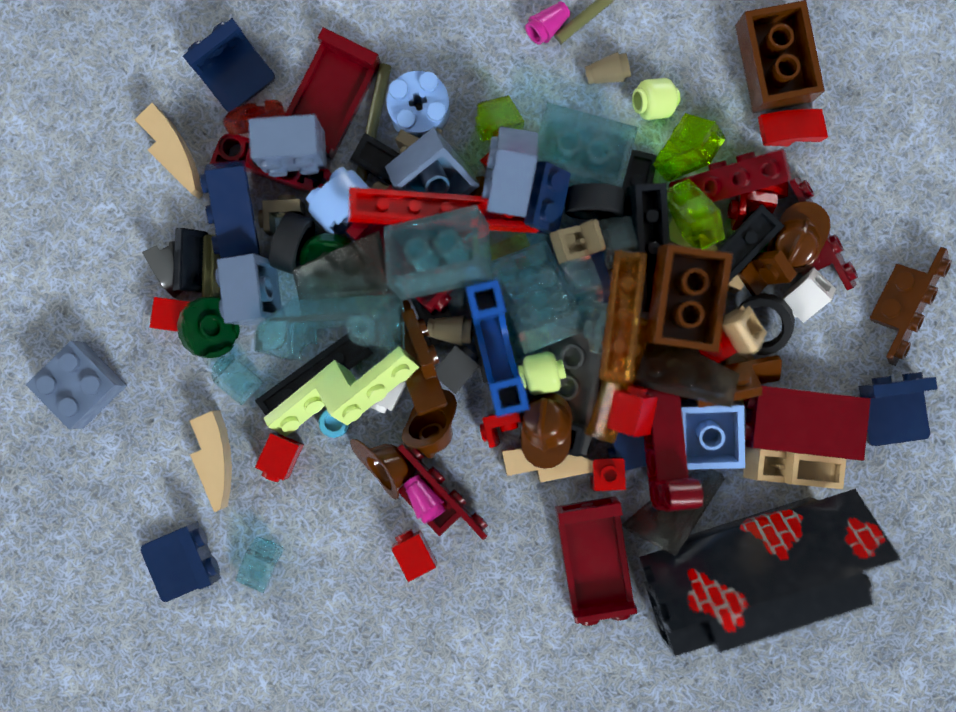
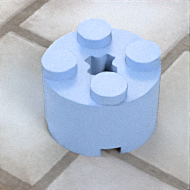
M411 71L401 75L390 84L386 100L387 110L396 131L400 132L402 129L421 138L433 127L435 129H444L450 116L449 97L444 84L434 73ZM421 103L423 109L417 111L415 104Z
M345 167L335 170L330 176V181L322 188L318 187L312 190L306 200L309 203V213L326 233L338 235L345 233L350 237L346 230L354 222H348L349 188L370 187L355 171H347Z

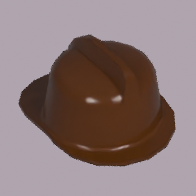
M809 201L797 202L786 209L779 219L784 227L771 239L767 246V252L782 250L796 273H802L813 265L828 238L831 228L830 217L825 209L817 203Z
M444 389L442 390L447 406L420 416L417 415L415 407H413L401 435L404 444L424 453L427 458L431 459L437 452L449 445L453 435L451 423L456 413L457 401L454 394Z
M548 393L538 395L529 401V409L524 410L521 429V447L525 458L535 467L542 469L554 468L561 464L567 457L571 445V408L568 402L560 395Z
M353 438L350 440V446L357 458L378 479L389 496L395 500L398 499V488L415 473V468L410 461L392 444H382L369 449L357 439Z

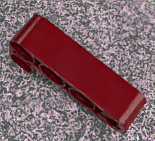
M236 133L224 134L219 139L209 163L245 160L247 172L309 194L315 188H322L325 185L320 184L317 187L311 179L307 178L308 175L300 174V171L292 178L268 176V173H264L251 159L250 139ZM233 145H241V150L236 156H229V150ZM319 169L318 174L310 176L316 180H321L324 177L328 182L332 174L328 169Z
M675 382L643 384L641 387L647 389V394L658 397L651 434L644 436L649 495L652 506L657 510L663 511L700 508L703 504L701 483L698 479L689 478L679 388Z

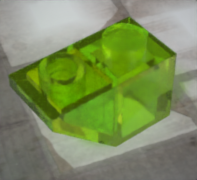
M509 95L482 101L477 104V116L474 117L477 123L475 129L483 142L488 140L491 143L492 136L498 137L500 126L523 130L525 121Z
M685 113L679 124L674 128L663 149L658 153L653 166L664 180L673 181L709 165L726 138L715 121Z
M690 179L679 182L667 189L668 209L682 237L692 248L705 249L725 239L720 209Z

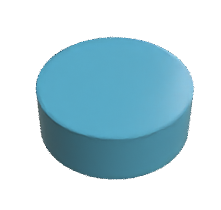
M327 409L319 417V428L328 437H340L350 427V424L347 426L330 416Z

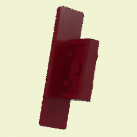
M779 149L756 156L755 152L736 156V163L727 165L726 160L708 165L709 171L670 182L669 188L675 211L687 210L790 181L791 174L785 150Z
M800 177L789 181L799 202H813L811 198L814 196V192L807 180L802 181ZM830 233L816 261L809 269L801 273L804 276L812 268L818 271L833 264L847 291L856 286L855 279L858 278L850 261L845 263L840 253L843 251V246L836 234L831 236Z
M404 443L398 446V450L418 470L411 478L419 475L444 501L442 505L445 508V512L427 523L440 537L453 523L462 517L484 541L488 537V532L485 530L488 524L477 512L472 515L464 507L467 503L458 491L453 489L450 492L442 484L446 479L434 466L428 469L421 461L424 455L420 451L408 447ZM401 486L398 489L399 494L412 507L405 487Z

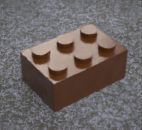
M806 0L745 11L735 28L753 113L811 103L817 99L825 89Z
M672 244L658 247L645 337L646 343L719 352L733 253Z

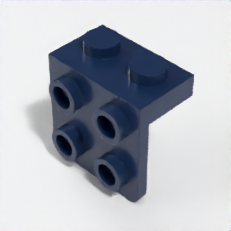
M233 18L227 22L219 23L213 29L212 34L202 41L193 43L188 48V52L183 55L187 63L229 113L235 112L275 80L273 71L251 45Z
M547 161L537 162L524 224L539 231L537 233L524 234H550L559 230L571 176L570 172Z
M923 372L902 374L903 380L892 381L891 376L871 378L872 384L859 386L860 397L871 398L867 443L871 446H881L928 439L930 428L924 391L938 389L936 377H923Z
M198 521L141 546V554L159 597L163 602L171 601L198 588L201 590L221 579L219 565L211 555L207 545L206 534L199 526Z

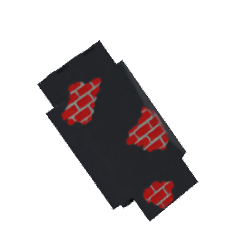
M856 489L821 500L811 497L804 498L670 541L671 547L639 557L647 580L644 584L662 641L674 657L710 645L719 653L873 605L871 593L874 591L869 576L864 571L902 560Z

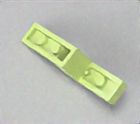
M399 346L356 381L349 369L334 360L267 414L264 420L267 427L287 437L325 406L330 416L348 426L351 422L359 419L376 402L381 401L397 385L406 381L420 366L415 358Z

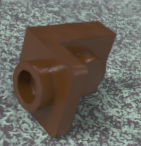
M782 250L758 253L738 273V276L752 296L759 295L769 284L790 283L797 275Z

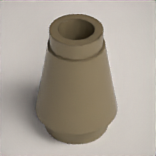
M617 51L591 65L585 66L589 85L593 83L624 82L625 78L631 77L626 52L619 54Z
M466 315L429 318L427 324L429 336L427 337H433L463 346L464 343L471 344L473 319L466 318Z

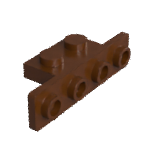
M940 247L928 273L896 264L870 316L872 322L898 331L886 356L891 365L896 366L899 359L904 360L911 346L908 340L913 331L918 332L925 317L922 315L926 304L931 305L935 300L938 292V287L935 286L939 278H944L950 269L952 260H949L947 248Z
M408 299L388 304L386 312L381 316L393 349L395 350L400 346L415 358L420 366L405 381L417 415L420 416L447 406V401L434 364L439 363L434 345L427 346L424 337L429 336L424 319L417 320Z
M779 355L659 378L657 383L675 382L679 388L681 400L695 398L698 408L761 396V384L780 380L782 359Z

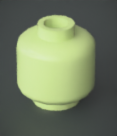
M668 78L647 79L641 81L637 89L633 91L632 105L635 112L639 113L640 117L645 120L668 118L673 115L680 103V91Z
M550 351L528 355L523 359V365L518 366L524 388L529 390L533 396L559 391L561 388L560 379L566 378L563 360L556 361L555 355Z

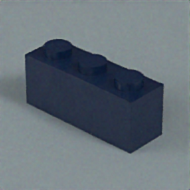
M245 160L207 164L204 169L205 174H200V182L203 194L209 193L211 205L206 206L208 223L215 225L216 236H212L214 254H220L221 259L248 254L260 256Z

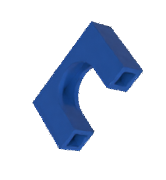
M497 279L466 287V295L495 414L499 417L528 410L529 405L523 380L519 376L505 319L506 310L499 281Z

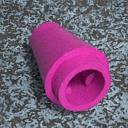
M559 1L531 16L525 25L527 35L537 45H541L543 42L548 43L566 19L570 17V10L565 3Z
M419 475L411 478L403 485L417 519L421 518L424 524L445 512V508L442 505L444 501Z

